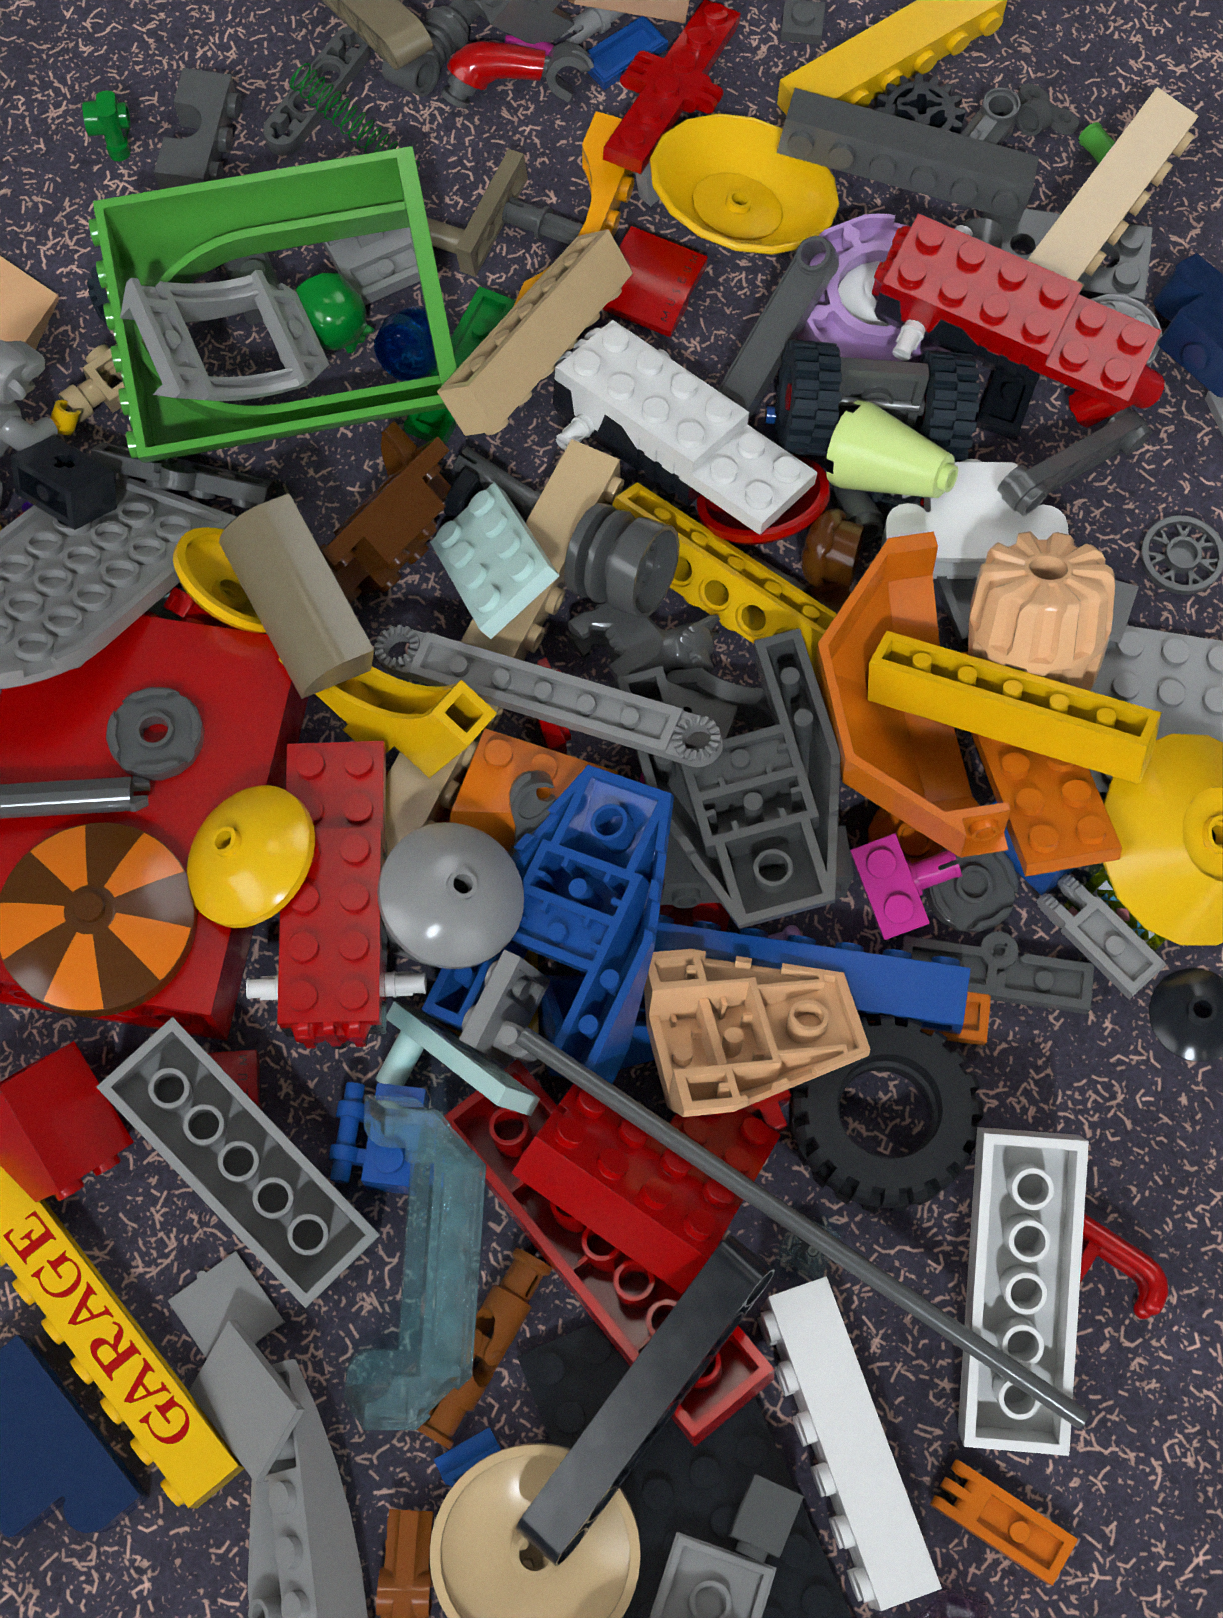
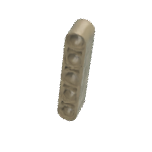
M321 0L396 71L433 49L431 38L422 22L399 0Z

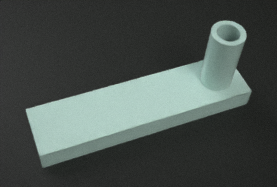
M396 1001L393 1002L386 1015V1019L401 1031L375 1078L379 1083L404 1086L423 1049H425L497 1106L529 1116L532 1115L540 1100L537 1095L483 1054L460 1041L458 1035L426 1012Z

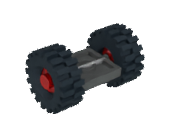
M789 340V343L786 344L785 352H783L782 367L779 370L780 380L776 392L778 397L775 404V414H777L775 431H777L776 444L790 454L826 456L833 432L845 411L854 413L859 408L854 402L865 400L874 403L952 454L955 462L967 459L968 448H971L973 444L972 433L976 432L977 422L975 417L976 412L979 413L977 395L980 393V383H977L979 370L975 368L977 361L975 357H972V354L926 350L920 356V363L839 357L840 350L839 347H836V343Z

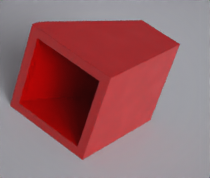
M74 1041L0 1081V1166L35 1202L55 1195L58 1201L69 1197L85 1186L81 1177L90 1171H93L94 1175L98 1176L122 1161L118 1153L134 1143L111 1102L97 1088L99 1082Z

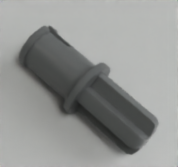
M515 197L509 198V202H506L502 213L503 223L530 231L539 240L546 236L570 245L583 227L580 223L553 214V209L549 206L539 208L520 201Z

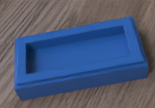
M641 16L587 51L594 62V68H591L588 74L605 90L620 80V77L627 70V67L639 51H646L658 56L668 49V40L645 16Z

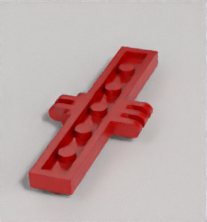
M703 0L664 58L646 51H639L627 70L620 77V83L624 88L639 93V96L605 144L602 160L642 174L650 162V157L661 136L673 127L683 111L692 113L695 110L710 114L715 110L724 92L720 86L712 83L707 74L735 33L740 23V12L729 9L719 3Z

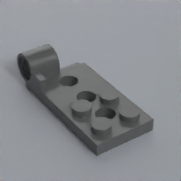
M1025 208L1021 220L1016 221L983 211L982 218L971 219L965 222L963 226L972 230V237L1027 260L1032 253L1028 255L1016 254L1010 245L1021 241L1030 245L1032 251H1034L1061 214ZM1129 224L1114 246L1106 242L1101 251L1112 256L1117 265L1111 268L1099 265L1092 276L1084 272L1078 280L1084 284L1079 295L1088 299L1106 294L1126 295L1144 303L1153 227Z

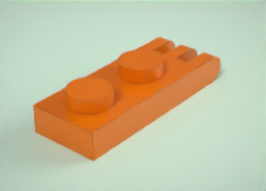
M955 1459L950 1469L959 1477L967 1480L964 1488L945 1477L940 1487L957 1498L952 1506L944 1498L934 1495L930 1505L1046 1584L1053 1586L1078 1539L963 1462Z

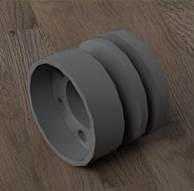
M596 503L585 512L578 522L569 542L564 570L567 589L576 596L582 598L589 597L596 603L608 601L614 609L639 618L650 616L657 610L665 598L673 581L679 556L678 532L672 525L647 517H638L636 519L629 511L617 510L614 506L605 503Z

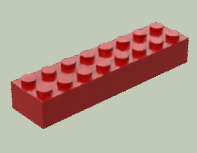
M516 1059L504 1071L540 1098L531 1116L497 1106L477 1090L439 1120L447 1137L631 1367L683 1294L511 1174L534 1137L557 1108V1105L525 1066ZM739 1325L671 1417L694 1447L774 1380V1368Z

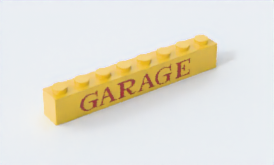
M0 1166V1266L2 1267L6 1263L17 1276L12 1282L14 1289L29 1306L36 1302L46 1315L41 1324L48 1335L58 1345L65 1341L72 1350L75 1357L70 1363L80 1378L88 1385L94 1381L103 1392L105 1397L99 1402L107 1415L117 1425L124 1421L135 1436L130 1441V1445L135 1453L147 1466L154 1462L166 1477L160 1482V1485L170 1500L177 1507L185 1503L188 1508L198 1509L245 1468L45 1199L35 1202Z

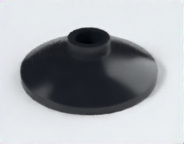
M1183 969L1168 975L1155 988L1149 1003L1150 1024L1155 1036L1168 1051L1182 1059L1194 1062L1212 1061L1223 1056L1222 977L1203 969ZM1194 1004L1204 1005L1208 1010V1018L1202 1019L1196 1016L1193 1010Z

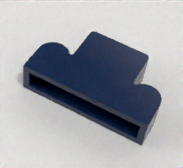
M1195 253L1176 265L1154 298L1156 310L1171 321L1157 344L1214 395L1222 398L1223 274L1202 256Z
M16 1335L0 1349V1531L8 1538L26 1537L62 1505L67 1523L76 1531L102 1533L111 1530L144 1503L150 1495L31 1339Z

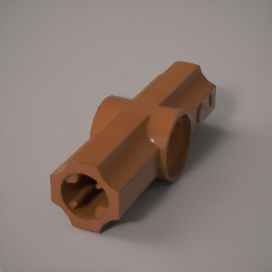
M389 1509L387 1540H385V1564L380 1568L376 1596V1615L380 1616V1618H430L432 1599H429L430 1588L434 1586L430 1569V1542L434 1524V1511Z

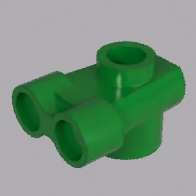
M101 91L96 94V100L85 101L82 104L86 132L89 137L104 135L109 157L114 161H124L131 154L127 135L131 128L127 102L118 103L116 95L112 91Z

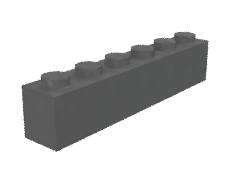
M798 88L794 89L777 153L1016 221L1021 220L1032 193L1039 156Z

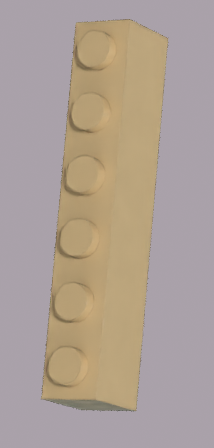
M1157 87L1027 261L1078 283H1081L1078 280L1084 272L1092 276L1107 256V254L1101 251L1102 247L1106 242L1112 246L1117 243L1129 226L1123 220L1125 216L1130 212L1136 217L1151 196L1145 189L1150 183L1156 187L1159 186L1173 166V164L1167 161L1172 153L1179 158L1195 137L1189 132V129L1199 116Z
M609 229L577 236L437 391L465 436L481 433L493 435L505 428L511 413L531 398V390L537 383L555 370L554 364L566 351L574 348V344L578 342L577 337L583 330L594 324L600 318L599 312L603 307L621 294V287L633 273Z

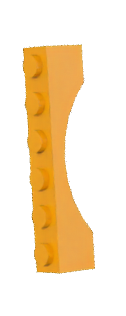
M597 111L582 143V168L590 186L591 204L586 221L578 236L609 229L614 237L621 216L618 208L621 201L628 203L634 187V178L632 177L633 171L602 160L604 146L622 119ZM547 269L524 281L514 306Z

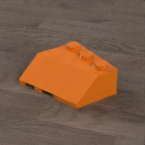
M484 728L452 808L449 823L464 824L481 830L495 839L508 852L514 843L515 824L509 804V791L518 775L523 772L536 770L548 773L554 788H537L536 795L545 799L554 794L557 799L587 765L617 775L618 771Z

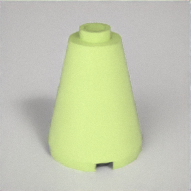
M857 400L854 404L859 408L854 413L845 411L841 416L827 451V460L834 462L833 474L826 471L827 479L831 485L842 489L939 498L944 492H950L954 487L958 477V467L955 466L954 456L874 403Z

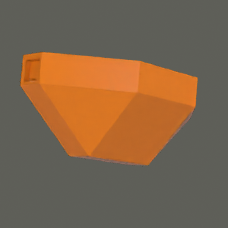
M933 531L892 537L887 539L819 640L817 646L815 669L825 708L840 751V775L842 782L960 858L1006 851L1008 846L1004 831L1011 812L1009 802L980 806L974 799L954 727L868 701L869 662L886 631L940 646L933 583V571L938 551L935 533Z

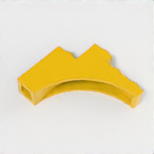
M371 666V671L315 693L348 724L343 731L355 742L384 741L386 753L395 746L428 778H431L465 750L497 714L462 680L448 686H424L398 679Z

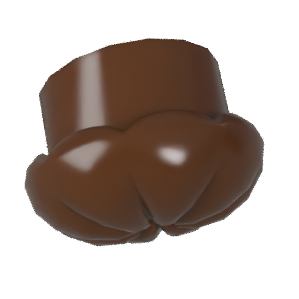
M830 509L823 512L811 524L809 534L805 540L806 547L803 548L802 571L808 583L816 588H822L828 582L851 587L864 535V526L845 521L847 516L840 509Z

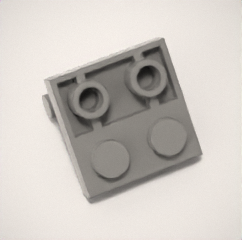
M409 227L322 242L338 273L342 274L358 292L365 305L420 281Z
M504 950L500 959L493 962L489 967L484 980L485 988L477 1004L471 1006L465 1014L462 1022L463 1032L459 1040L506 1067L509 1065L512 1057L524 1063L543 1064L542 1061L515 1042L525 1027H528L551 980L523 958Z

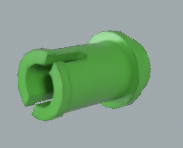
M1098 122L1086 127L1080 134V141H1078L1098 163L1102 161L1115 144V141Z

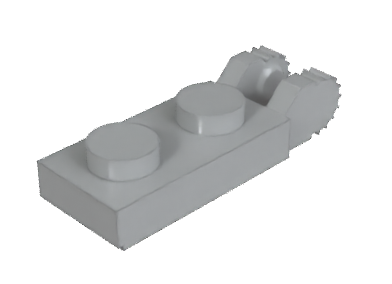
M1070 874L1062 876L1057 881L1061 892L1075 906L1082 910L1073 916L1057 899L1047 893L1036 900L1038 907L1054 925L1062 928L1061 932L1130 1000L1166 966L1165 962L1098 895L1094 897Z

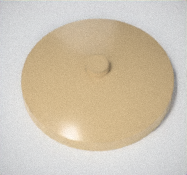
M526 1443L501 1449L478 1461L462 1475L448 1492L435 1519L431 1535V1577L437 1598L447 1618H622L636 1589L641 1560L639 1529L632 1507L621 1488L618 1489L574 1551L560 1565L555 1566L516 1531V1526L568 1454L570 1448L547 1443Z

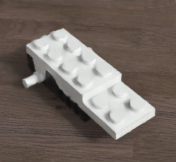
M614 320L610 321L602 329L596 327L590 330L584 339H580L574 344L573 352L566 351L554 364L553 405L557 414L570 423L562 430V433L556 436V442L563 450H566L571 439L581 442L584 438L590 437L637 471L639 469L643 470L644 476L654 483L656 481L660 482L661 488L670 494H677L678 499L687 506H690L700 495H703L759 535L815 484L818 472L749 426L747 423L750 412L673 361L666 351L655 349Z

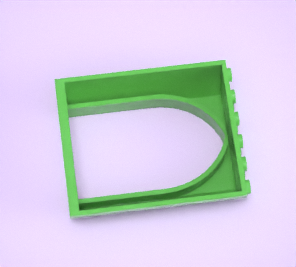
M413 146L93 201L96 218L88 220L94 246H101L103 260L96 261V269L102 289L106 288L109 303H104L103 308L108 329L114 331L117 345L111 346V354L117 373H121L125 388H119L118 393L124 416H129L133 429L126 432L127 445L132 459L138 458L142 463L447 408L437 391L457 368ZM410 228L438 371L437 376L265 406H244L220 401L153 395L162 385V382L135 320L120 319L125 286L130 278H138L141 285L153 287L160 281L192 283L208 271L241 257Z

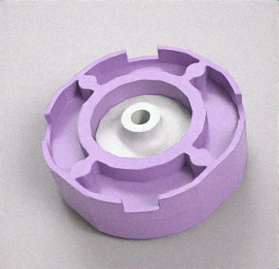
M864 214L825 229L819 234V237L826 238L836 249L839 255V267L810 317L807 319L797 337L798 340L836 343V347H839L840 350L839 357L920 363V356L926 350L951 352L922 339L916 351L913 350L908 361L899 360L892 352L897 345L895 341L901 329L878 320L874 311L877 300L871 294L875 282V272L880 262L886 261L897 229L907 226L895 223L896 215ZM823 252L815 255L811 259L810 266L821 263L826 253Z

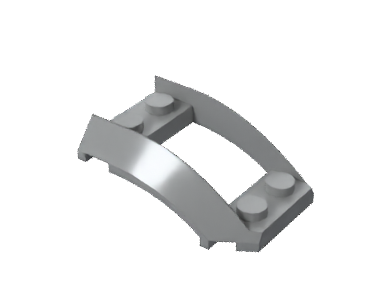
M255 270L248 276L211 283L192 284L160 281L153 287L141 285L138 278H130L126 283L120 319L135 320L162 382V385L153 395L208 401H237L260 398L305 387L330 365L297 292L283 283L274 287L267 282L262 270ZM259 309L285 369L250 376H208L185 323L213 320Z

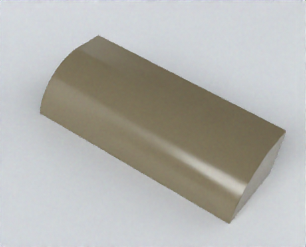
M290 493L259 504L235 518L222 532L219 544L301 699L371 671L374 648Z

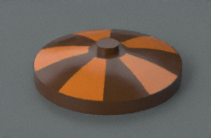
M90 823L60 831L32 848L17 863L0 893L1 959L10 975L28 995L44 1006L60 1013L81 1017H101L135 1008L154 997L173 980L191 951L197 930L198 910L194 905L188 875L181 862L165 844L137 828L115 823Z

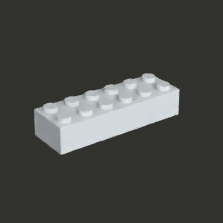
M977 1127L964 1326L1073 1399L1089 1141L1080 1135ZM963 1350L958 1434L964 1447L1069 1456L1071 1424Z
M827 1276L769 1296L762 1306L764 1312H761V1317L757 1318L766 1346L776 1345L781 1362L775 1367L776 1375L784 1396L793 1394L800 1413L792 1417L802 1446L812 1445L818 1464L810 1467L811 1473L821 1498L824 1496H830L836 1516L829 1518V1523L839 1549H849L855 1567L847 1570L858 1602L863 1600L864 1603L868 1602L870 1608L883 1611L942 1589Z

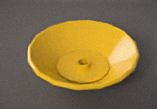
M718 113L686 119L661 136L650 157L652 186L669 214L697 236L734 251L774 255L797 250L803 240L808 237L819 236L825 229L830 228L839 208L835 177L828 167L777 153L783 128L755 117Z
M1170 733L1156 740L1153 754L1140 784L1112 777L1104 800V806L1120 841L1122 851L1120 860L1104 862L1103 865L1117 899L1144 929L1178 945L1217 946L1223 943V742L1209 735ZM1212 830L1214 831L1216 836L1215 842L1212 837Z

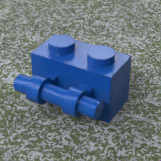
M347 1082L344 1098L338 1101L336 1117L340 1118L336 1144H331L328 1160L333 1162L330 1181L349 1183L352 1165L362 1166L361 1181L368 1190L416 1195L430 1106V1097L426 1089L377 1083L374 1104L366 1105L362 1103L365 1085ZM359 1122L370 1123L366 1149L355 1147Z

